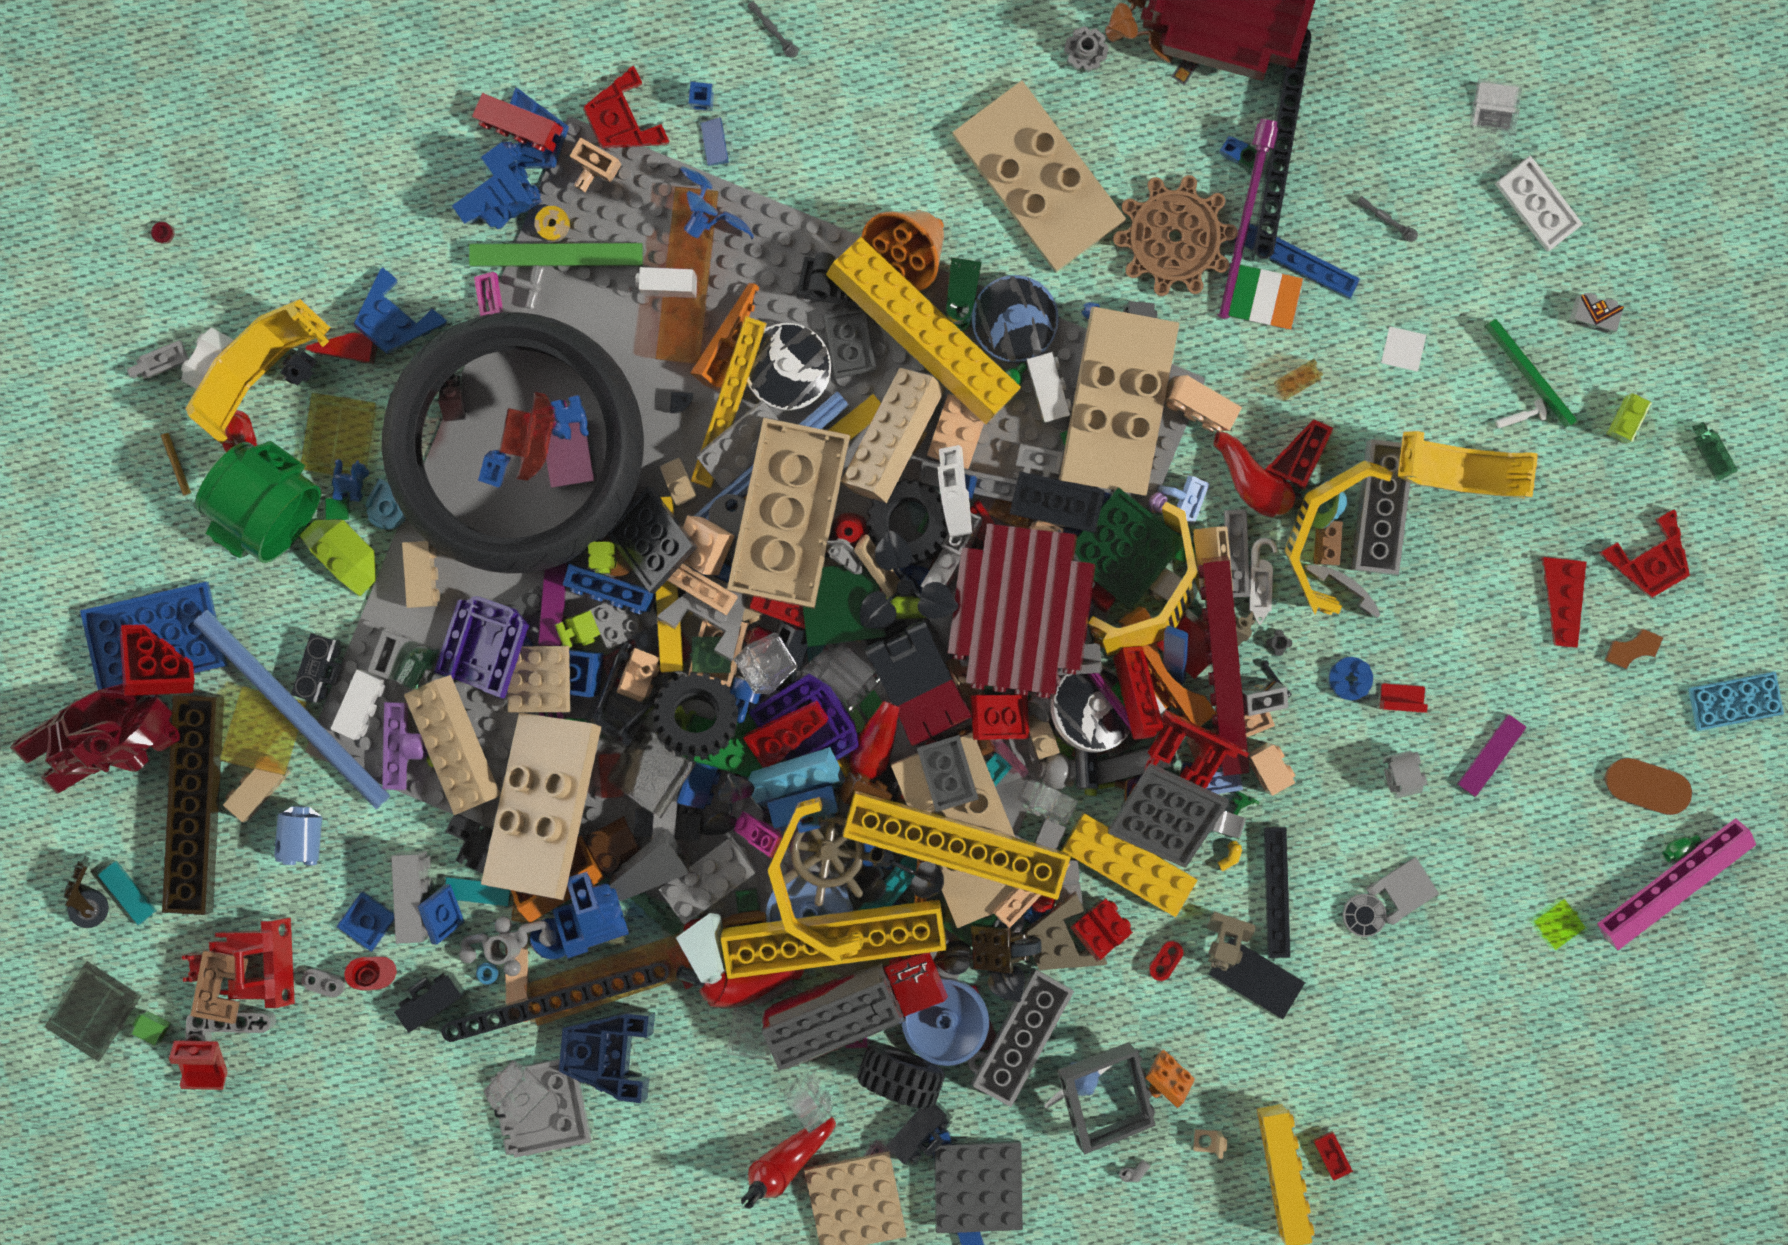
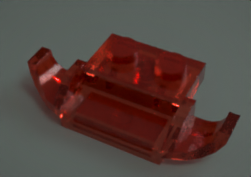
M535 391L533 393V407L530 409V413L511 408L507 409L499 448L500 453L520 457L521 465L516 479L523 481L530 480L546 462L555 419L547 395Z

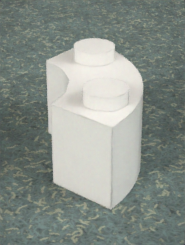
M210 328L206 333H201L197 339V347L194 353L182 365L181 371H183L181 381L197 389L213 360L234 339L213 328Z

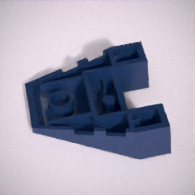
M632 1010L562 1028L559 1072L579 1082L589 1084L600 1092L614 1096L613 1098L619 1101L644 1102L648 1099L650 1077L629 1075L632 1036L648 1038L653 1034L655 1012Z

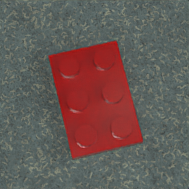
M1027 695L971 696L973 740L1029 739Z

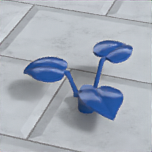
M684 166L680 168L686 177L701 187L700 196L692 191L687 192L690 209L694 211L691 219L684 227L688 234L699 238L704 229L709 230L719 220H726L732 226L748 233L751 239L754 238L748 225L741 218L727 211H724L723 214H720L708 223L709 218L703 212L713 216L718 215L717 210L703 199L706 187L709 189L713 188L711 182L695 170Z

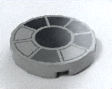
M1361 893L1348 899L1344 905L1342 917L1345 926L1353 934L1369 937L1381 931L1385 925L1387 914L1381 900L1374 895Z

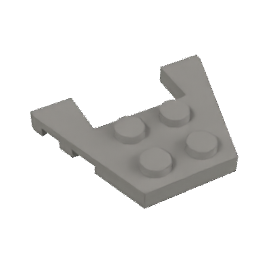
M713 575L706 576V578L727 590V583ZM686 592L661 612L657 618L662 623L675 629L686 611L720 629L725 633L714 649V652L732 662L747 602V595L732 592L738 598L727 616Z

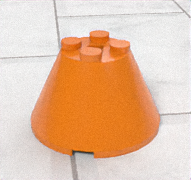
M921 210L879 213L866 223L861 237L918 291L926 289L936 278L944 241V224L941 219L935 218L932 214Z

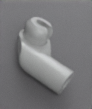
M1142 1159L1136 1168L1121 1169L1119 1177L1124 1182H1138L1151 1165Z

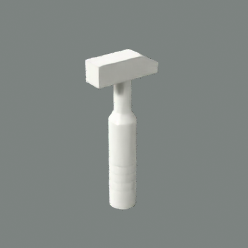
M1542 398L1534 401L1536 406L1534 410L1523 411L1496 420L1497 428L1526 420L1528 417L1539 414L1540 420L1544 421L1547 411Z

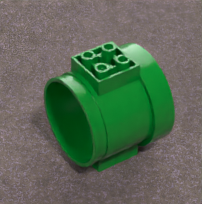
M268 441L257 446L249 442H242L228 450L208 472L197 492L195 508L211 520L205 534L211 537L215 543L222 545L235 557L242 558L250 554L261 563H268L289 549L305 530L319 505L321 489L301 474L305 465L274 442Z

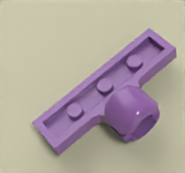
M384 702L382 789L406 790L407 761L409 759H425L428 752L421 735L408 732V704Z

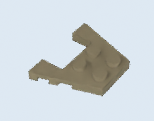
M1076 891L1071 893L1069 898L1063 903H1058L1049 914L1043 915L1023 931V933L1027 932L1028 936H1035L1041 939V952L1033 955L1039 970L1107 964L1106 957L1097 962L1087 949L1078 952L1066 926L1065 918L1084 911Z

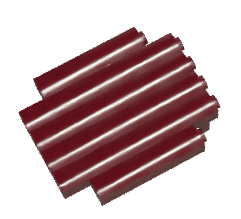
M1147 0L1149 1L1148 7H1143L1140 20H1143V28L1162 33L1159 46H1162V54L1263 81L1269 62L1295 69L1316 0Z
M987 524L984 550L961 549L955 601L959 607L953 612L948 653L953 654L952 659L966 660V656H969L966 683H971V688L984 690V685L993 686V691L1006 692V688L1015 689V694L1028 695V691L1037 692V697L1050 698V694L1056 695L1057 686H1060L1059 668L1063 669L1062 673L1076 675V670L1082 671L1095 564L1074 561L1077 540L1075 534Z

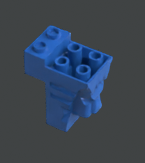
M512 141L501 142L481 156L493 176L452 205L464 224L476 222L481 218L488 226L501 229L510 219L515 218L520 213L527 212L542 202L539 189L535 185L530 184L527 180L529 177L522 166H518L524 159L521 156L523 152L516 143L513 144Z
M587 872L569 877L567 885L573 903L553 909L567 958L588 952V947L629 934L616 889L610 888L608 884L592 886Z

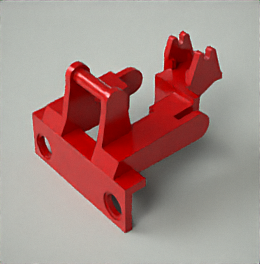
M1165 710L1161 717L1164 728L1160 731L1148 751L1150 757L1146 762L1145 770L1150 763L1156 766L1159 760L1169 764L1186 736L1195 741L1200 753L1191 767L1186 766L1180 777L1206 789L1226 754L1236 758L1238 753L1245 757H1248L1249 753L1241 746Z
M291 918L261 921V931L215 932V937L226 938V940L209 942V951L234 956L235 979L228 980V988L220 989L219 995H228V999H264L265 1008H279L295 1004ZM281 924L285 926V932L282 936L279 934ZM203 952L182 955V960L188 959L190 971L188 976L183 977V982H195L198 980ZM263 952L264 978H245L244 956ZM284 989H287L288 997L284 1001L282 999V992Z

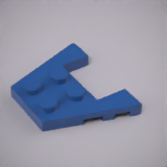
M515 87L510 104L552 120L563 127L560 136L555 134L552 139L556 143L553 152L547 149L541 152L533 148L530 142H527L526 145L518 142V146L523 152L521 156L524 159L518 166H522L524 169L555 168L569 126L519 88Z
M382 267L354 322V327L386 354H389L411 343L412 340L420 336L424 337L430 334L432 330L444 327L447 324V320L434 309H431L418 323L412 320L384 296L397 284V279Z

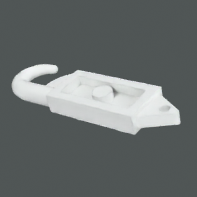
M1268 538L1257 540L1251 550L1249 611L1254 613L1253 616L1258 625L1262 624L1268 612H1272L1273 567L1268 561L1260 559V548L1262 545H1270L1273 552L1277 553L1275 542Z

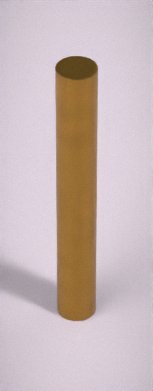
M164 433L160 435L182 495L187 496L191 494V490L169 433Z

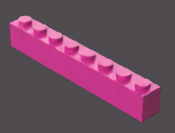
M1733 819L1597 923L1604 938L1617 951L1756 846L1751 831L1738 819Z

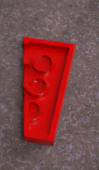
M815 701L746 733L743 739L762 767L765 768L781 761L792 749L794 750L804 739L810 737L827 723L828 716L818 701Z

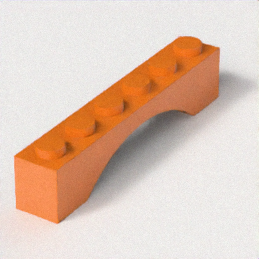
M1139 606L1118 622L1122 626L1121 628L1152 618L1144 607ZM1157 642L1143 646L1149 673L1155 674L1158 679L1156 681L1158 687L1163 692L1166 691L1170 696L1168 701L1174 709H1179L1182 714L1180 717L1198 726L1211 719L1212 714H1216L1207 698L1185 689L1167 672L1161 661Z

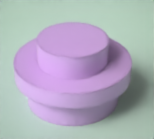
M1157 492L1150 497L1148 505L1152 513H1162L1163 505L1165 502H1168L1167 497L1163 493Z

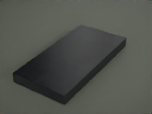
M1019 471L1009 514L1095 534L1105 490Z
M1229 937L1226 943L1234 945V939ZM1242 943L1240 951L1243 954L1239 964L1236 963L1235 966L1226 971L1221 970L1217 966L1216 968L1211 967L1208 975L1281 1019L1285 1018L1306 983Z

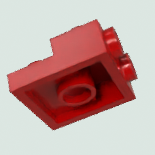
M1107 898L1097 902L1070 927L1097 962L1102 960L1113 948L1119 946L1133 933L1130 929V922L1124 917L1121 918L1117 913V905L1113 901L1107 900Z

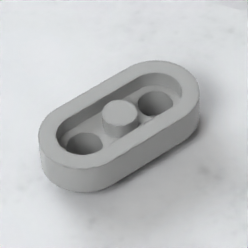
M311 968L302 975V984L307 990L328 997H337L345 990V981L339 975L318 968ZM310 976L315 978L314 984L309 981ZM330 983L336 985L335 990L330 989Z

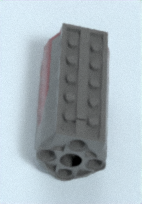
M881 963L870 968L858 969L774 1003L767 1008L762 1016V1034L778 1070L792 1068L905 1022L906 1016L904 1017L884 969L885 966Z

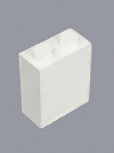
M640 267V273H636V287L644 296L696 298L697 275L693 269Z

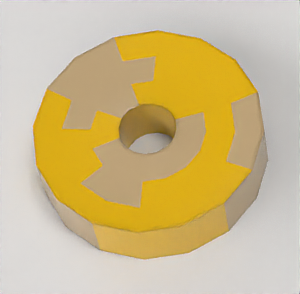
M546 206L537 213L535 228L543 239L558 241L567 235L570 229V220L562 208ZM551 220L556 221V224L553 227L549 226V222Z

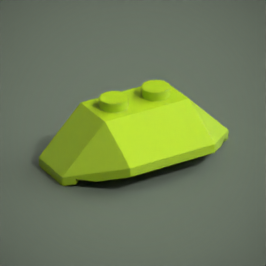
M314 520L300 534L308 549L340 582L357 595L362 596L375 583L374 550L345 520Z

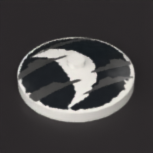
M794 323L772 325L764 331L747 384L756 398L760 401L763 400L769 407L786 411L801 409L814 402L823 393L828 384L831 373L829 352L821 338L807 327Z
M1102 666L1099 674L1111 688L1119 681L1117 673ZM1088 674L1062 676L1060 686H1057L1056 695L1052 694L1051 715L1060 735L1075 748L1087 752H1102L1120 744L1131 730Z

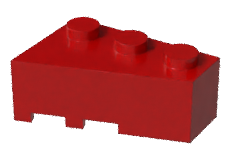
M1313 419L1265 470L1282 477L1284 481L1305 491L1334 428Z

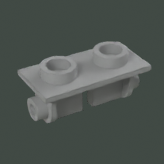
M844 539L827 541V544L832 546L829 550L832 559L840 565H844L853 574L862 573L863 562L855 553V548L850 545V542Z

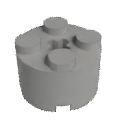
M1409 750L1383 758V764H1388V769H1384L1390 792L1396 793L1394 795L1395 799L1422 793L1423 786L1427 785V779L1424 772L1421 773L1419 764H1421L1418 752Z

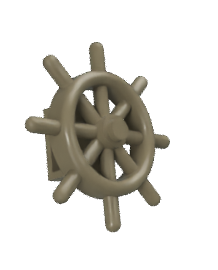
M836 793L837 802L840 806L841 798ZM838 812L835 813L836 817L823 820L822 816L818 817L820 823H826L821 825V828L809 831L810 834L807 836L809 841L807 842L801 841L805 832L799 833L797 828L787 847L790 848L794 869L783 876L785 885L800 875L808 883L817 886L816 906L823 904L826 888L837 887L845 883L856 897H861L863 894L853 877L860 870L863 860L870 861V852H865V843L855 841L856 850L847 847L845 843L850 839L843 837V834L839 835L836 831V824L845 827L847 817L838 814ZM813 816L802 818L801 821L806 823L814 821ZM799 850L816 853L802 862ZM854 859L853 864L847 870L844 864L849 860ZM817 862L821 863L819 876L808 870ZM829 869L831 872L837 870L840 874L836 877L827 878Z

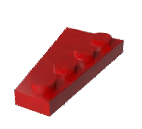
M1541 557L1542 565L1544 566V580L1547 587V601L1550 608L1554 646L1578 648L1587 561Z

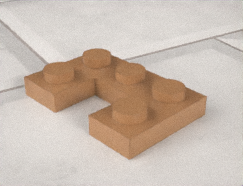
M207 950L203 951L190 1016L231 1024L236 1023L240 1001L219 997L222 978L235 979L234 956ZM244 957V977H245L246 968H247V963H248V958H245V957Z

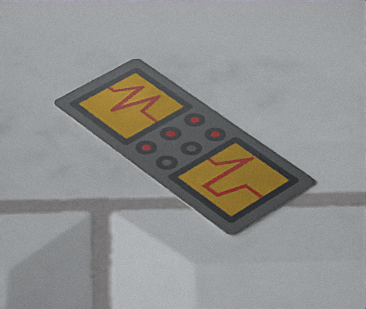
M1182 60L1171 77L1185 85L1199 64Z

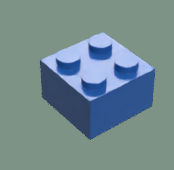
M569 648L570 695L584 697L599 695L604 653Z

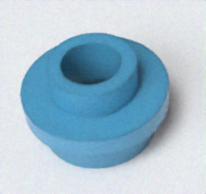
M489 962L481 964L476 971L477 979L483 984L493 983L498 977L497 967ZM486 969L491 971L490 977L484 975Z

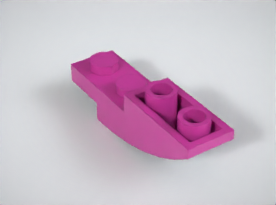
M742 811L737 819L733 830L747 839L748 843L773 858L783 837L772 826Z

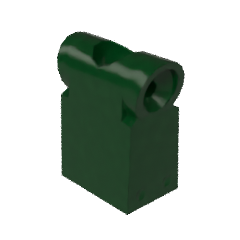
M951 257L945 316L963 332L969 327L982 262Z

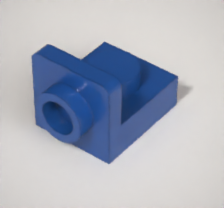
M500 450L489 451L484 456L478 481L500 488L511 457L506 456Z

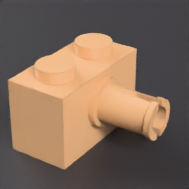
M581 137L570 154L573 162L583 168L574 186L585 193L595 176H599L611 183L622 165L619 159Z
M635 648L630 653L616 692L640 702L645 697H649L653 688L650 682L652 677L657 676L660 665L657 664L659 657Z

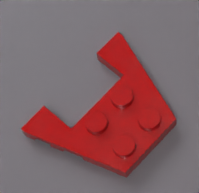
M631 66L627 72L621 77L619 76L608 88L601 91L583 107L601 148L667 145L670 142L662 124L640 131L625 99L624 92L642 85L635 66Z
M1675 509L1655 519L1666 540L1629 561L1619 542H1615L1599 552L1604 559L1649 598L1655 597L1690 576L1685 550L1681 543L1680 527L1678 528Z

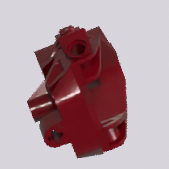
M123 684L94 691L71 703L52 718L19 737L11 745L10 749L26 764L46 753L45 761L51 768L42 775L41 779L56 794H59L91 774H96L101 770L108 772L110 766L136 772L149 760L146 749L151 746L156 751H163L178 742L180 736L178 730L168 721L172 711L156 695L124 696Z

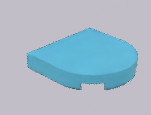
M379 478L366 501L368 520L380 529H395L405 521L406 517L396 503L388 482Z

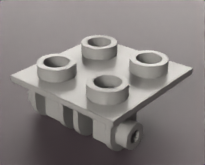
M608 601L590 609L607 650L632 639L633 635L644 630L637 614L630 611L631 607L625 605L622 608L610 605L611 601Z

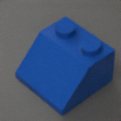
M691 760L677 803L705 809L707 805L711 806L715 794L711 792L713 785H718L721 773L718 772L719 768Z

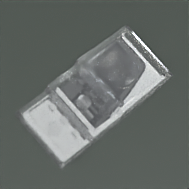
M1478 79L1470 121L1464 170L1506 175L1509 172L1517 135L1516 126L1520 112L1518 107L1523 85Z

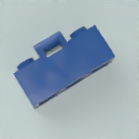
M830 785L769 801L767 804L774 829L786 830L798 803L820 797L822 802L821 811L801 817L797 828L799 833L821 828L818 817L822 816L823 820L836 817L835 813L840 811L834 786ZM813 816L814 821L801 823L802 818Z

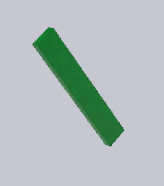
M1493 319L1484 327L1564 427L1574 424L1577 421L1575 416L1499 321Z

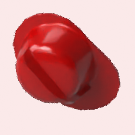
M236 410L225 429L227 439L222 443L225 452L242 442H249L257 446L256 436L249 416L243 411Z
M360 957L352 960L346 966L344 976L347 984L353 989L372 991L389 986L396 977L397 969L395 963L388 957Z

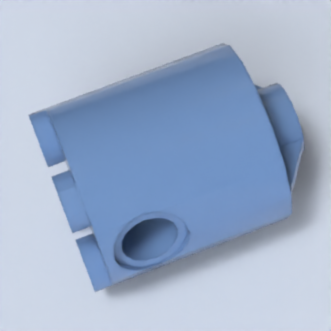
M292 806L279 813L276 828L275 861L282 862L285 865H296V861L304 862V865H317L322 816L308 806Z

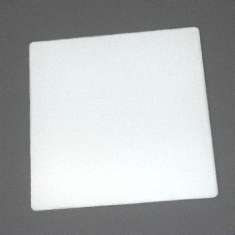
M1389 327L1381 363L1418 371L1426 335Z

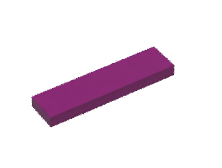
M567 562L544 570L539 646L562 645L555 624L564 620L566 586H563V582L568 569Z
M1507 714L1460 778L1457 785L1476 797L1527 727L1510 714Z

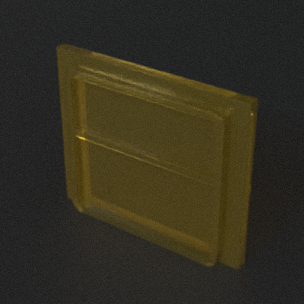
M311 393L301 462L305 465L303 470L333 475L336 459H341L343 463L342 473L351 475V467L357 460L367 468L376 415V403Z
M242 686L220 761L285 776L299 730L259 690ZM297 700L304 708L306 707L307 702Z

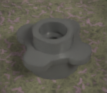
M1277 630L1272 638L1266 640V645L1275 651V655L1281 656L1288 647L1292 646V640L1288 639L1282 630Z

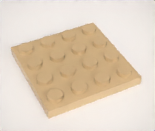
M890 1151L804 1169L820 1245H869L907 1237Z

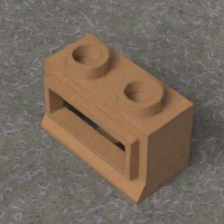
M1332 521L1329 526L1322 529L1316 527L1314 565H1340L1343 522Z

